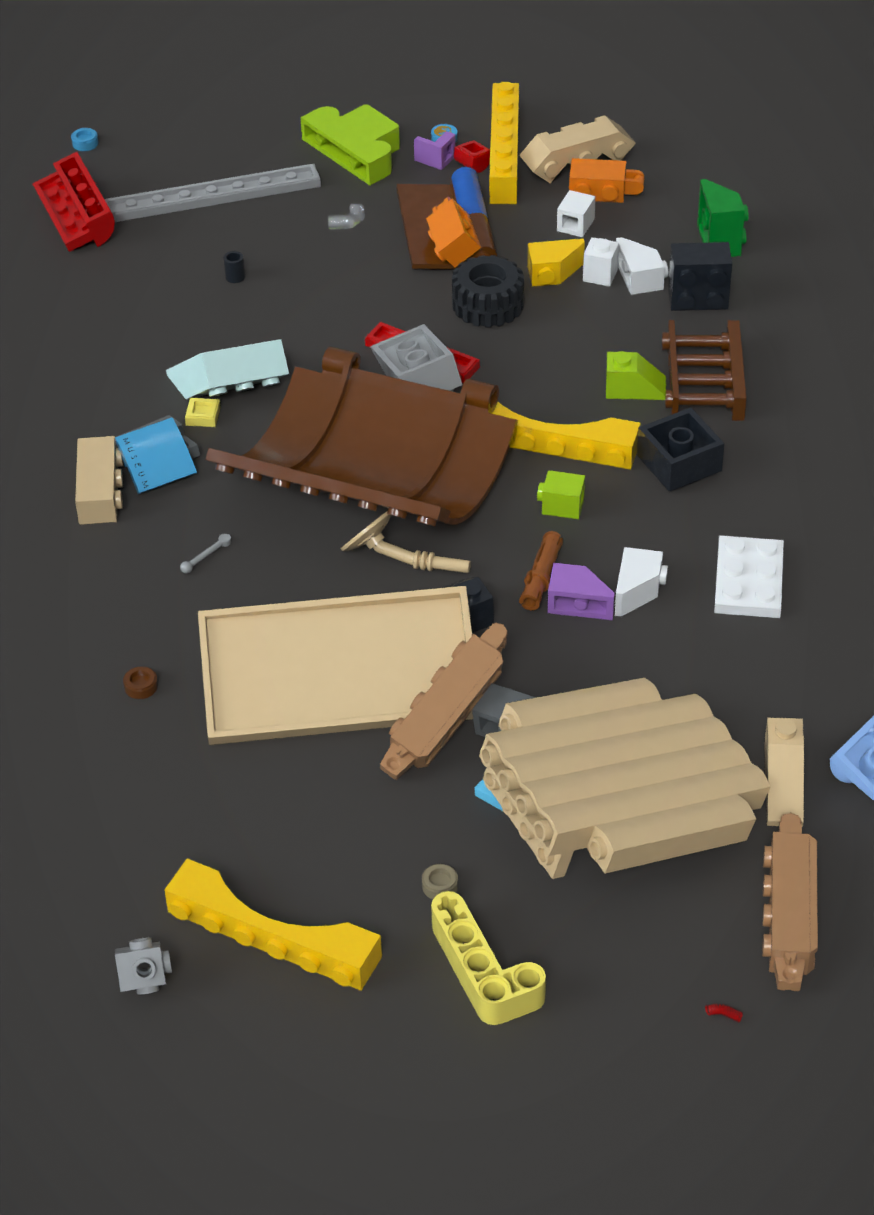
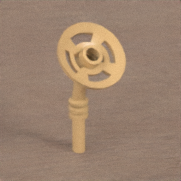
M388 511L340 548L342 551H350L367 545L369 549L373 548L375 552L413 565L414 569H418L420 566L421 570H425L427 567L428 571H432L434 568L469 573L471 568V561L435 556L434 552H430L428 555L427 551H423L421 554L420 550H416L414 553L383 541L385 537L381 532L391 515L387 514Z

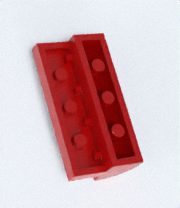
M75 152L53 163L57 172L32 183L69 252L82 247L94 240L97 247L101 246L110 238L115 226L114 216L78 152Z

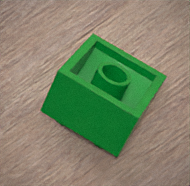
M700 179L697 226L702 242H729L731 257L741 256L742 244H746L744 222L748 221L747 204L742 203L739 193L707 179Z

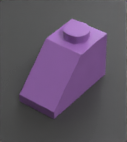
M553 563L548 588V613L613 620L614 592L586 566Z

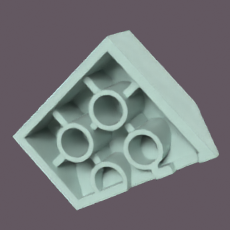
M281 339L200 353L166 370L167 376L185 399L208 394L210 397L227 393V390L235 388L236 392L254 388L253 385L262 383L263 387L279 384V378L289 374Z

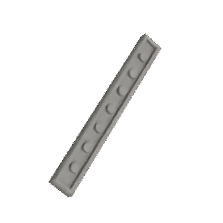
M307 164L104 200L110 208L115 222L317 188L321 187V181L315 164Z

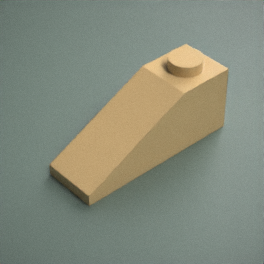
M767 717L764 742L765 776L770 784V789L766 796L767 826H780L781 816L791 812L799 815L803 827V719Z

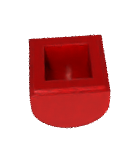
M472 140L454 148V159L463 166L473 168L477 173H481L490 163V149Z

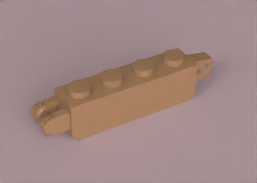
M492 623V626H489V629L480 638L473 634L467 643L461 641L452 653L451 657L453 660L446 668L441 666L431 679L433 685L426 693L421 691L410 705L412 711L405 719L400 717L389 731L391 735L390 748L380 763V769L397 780L413 765L417 768L429 766L472 712V709L492 683L494 684L500 677L503 665L501 652L505 648L508 630H506L504 624Z
M791 812L781 816L779 832H773L771 846H764L763 868H770V875H764L763 897H770V904H764L762 923L763 926L769 927V934H763L762 957H769V972L775 973L778 990L800 991L803 975H807L814 970L815 953L818 949L817 840L810 834H802L801 818H799V815Z

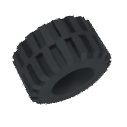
M481 255L477 258H469L467 262H461L458 268L454 269L452 275V307L456 316L463 318L464 322L473 323V326L478 327L480 325L485 327L502 326L505 322L510 323L514 321V317H518L524 307V275L522 269L517 267L514 261H508V258H499L496 255Z

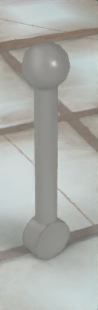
M221 534L215 544L191 561L182 562L180 570L186 574L190 573L194 565L218 548L229 546L231 544V536L229 534Z

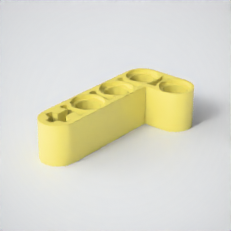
M450 891L441 892L436 895L431 904L433 932L479 1018L487 1024L498 1025L540 1009L545 1002L546 974L544 969L536 963L525 962L502 970L464 899L459 894Z

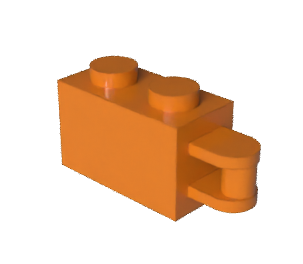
M572 158L569 190L595 196V201L623 203L624 194L638 195L643 192L645 176L640 170L626 169V161Z
M446 197L441 204L432 208L433 213L426 220L430 228L428 234L436 245L434 248L436 255L441 261L445 262L447 260L456 268L461 262H464L477 252L481 245L469 214L453 198Z

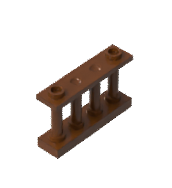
M669 320L668 332H662V350H668L670 390L665 392V408H671L672 415L678 412L679 405H726V408H731L732 421H744L746 387L740 321L728 320L727 332H721V335H675V321ZM676 347H721V350L726 351H723V354H677ZM677 366H722L723 369H728V371H724V374L678 373ZM679 385L724 386V389L730 390H726V393H679Z

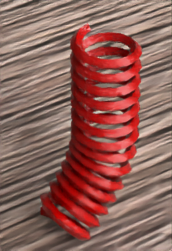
M717 1003L716 1006L715 1004L705 1006L709 1016L721 1014L733 1019V1021H738V1023L743 1016L742 1012L732 1009V1007L730 1008L727 1005L724 1007V1004L722 1006L719 1004V1008Z

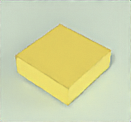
M190 398L185 415L186 426L216 427L221 408L220 399Z

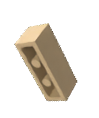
M115 436L78 438L75 503L79 525L117 522V509H123L122 491L118 490V488L123 487L122 469H118V467L123 466V460L119 449L116 448Z

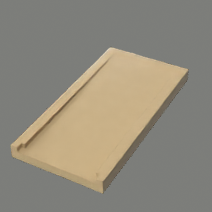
M466 586L198 611L209 745L392 727L400 717L405 719L412 711L410 705L421 691L426 693L433 685L431 679L441 666L446 668L453 660L451 656L457 645L461 641L467 643L472 637ZM472 712L465 720L473 719Z

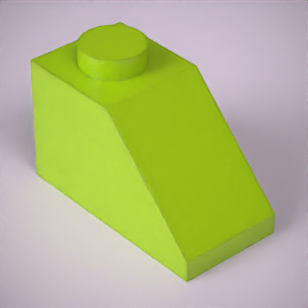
M607 352L606 399L665 400L666 376L637 352Z

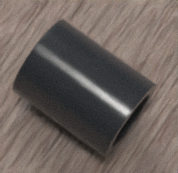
M239 251L227 252L223 257L225 278L230 283H240L245 279L243 254Z

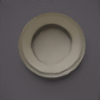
M432 865L422 874V890L430 899H434L441 892L450 891L456 893L458 890V875L448 865Z

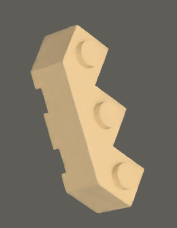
M604 115L595 118V122L583 125L582 122L561 127L560 132L553 134L548 132L537 134L519 156L533 173L551 183L567 163L571 164L572 158L597 159L603 153L612 160L621 161L636 142L619 124Z

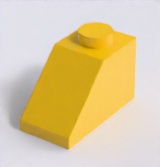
M584 238L528 243L527 266L532 286L561 284L583 266Z

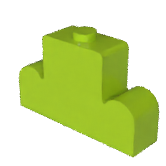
M365 104L340 116L336 108L326 106L300 117L302 140L368 185H372L391 174V154L400 149L399 125L376 109Z

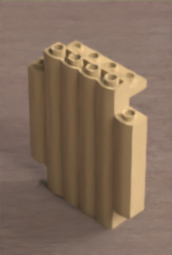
M646 678L506 703L498 725L501 731L486 734L479 755L483 765L487 767L483 777L485 786L492 792L501 805L503 812L511 819L522 839L527 842L536 855L538 862L543 865L552 879L564 877L573 852L583 848L588 849L591 857L596 860L606 874L747 841L756 820L753 810L762 807L770 789V784L763 771L752 764L745 749L738 742L732 740L725 724L713 716L709 705L702 697L697 694L662 700L655 685Z

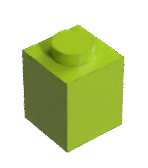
M548 470L545 483H539L537 501H542V514L579 519L585 498V475Z

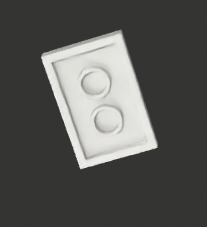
M719 536L714 613L780 618L784 540Z

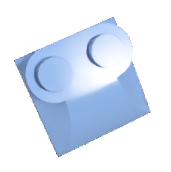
M874 716L829 759L831 771L838 780L844 783H854L872 800H874Z

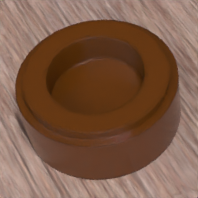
M135 667L127 671L123 677L125 692L131 698L145 699L157 691V676L151 668Z

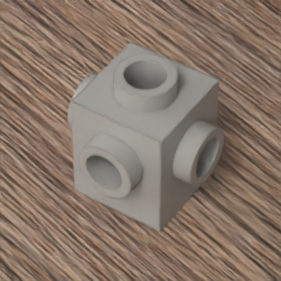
M150 937L139 938L129 941V947L115 949L120 992L136 989L137 994H149L159 991V985L166 984L165 974L172 973L169 950L161 951L160 941L152 943ZM146 962L150 964V967L147 969H141L138 967V965L140 963Z

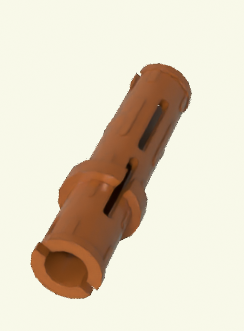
M548 531L544 534L533 567L525 576V588L520 596L519 603L527 610L538 609L543 593L549 588L553 563L556 562L559 550L563 544V537L559 538L561 535L555 531Z

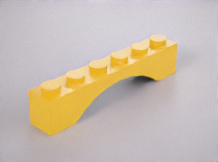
M493 83L489 175L490 204H517L519 83Z
M497 402L494 411L490 412L491 414L518 420L510 448L630 470L637 454L638 427L641 425L639 422L610 417L584 424L545 423L514 413L499 402Z
M188 858L164 890L168 912L174 917L199 924L209 932L221 933L231 937L243 946H253L263 950L275 959H285L299 965L307 972H316L329 977L341 986H351L362 990L382 958L381 935L348 922L330 926H301L267 918L237 899L225 885L218 870Z

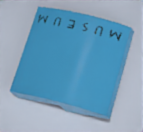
M173 417L114 438L138 494L197 473L188 448Z

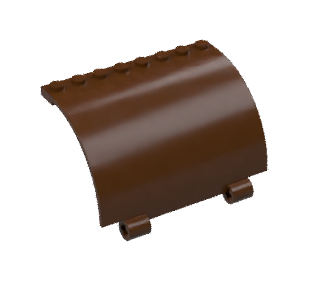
M329 346L323 356L322 373L300 367L294 368L286 395L274 420L252 449L240 456L208 448L205 459L216 464L215 470L233 474L234 470L237 469L244 471L243 477L261 482L263 476L272 478L271 484L282 488L290 489L291 484L301 486L300 492L313 496H319L320 491L330 493L329 499L347 504L348 499L359 501L358 507L371 511H377L378 506L388 508L387 514L398 518L406 519L407 513L418 516L417 522L435 527L437 521L455 525L464 522L472 516L490 492L509 451L518 420L490 413L494 411L498 402L499 387L497 385L467 379L462 386L461 393H456L360 370L361 356L359 353Z

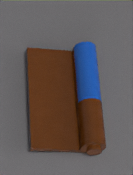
M461 167L457 169L451 177L450 185L397 184L396 190L412 269H455L447 260L443 262L434 251L436 245L428 234L430 228L426 220L433 213L432 208L441 204L446 197L453 198L469 214L481 248L469 258H477L481 255L497 256L479 177L473 168Z

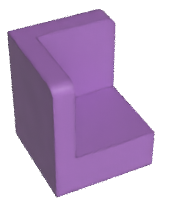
M446 131L435 142L417 136L414 139V161L442 170L454 159V148L456 147L455 134Z

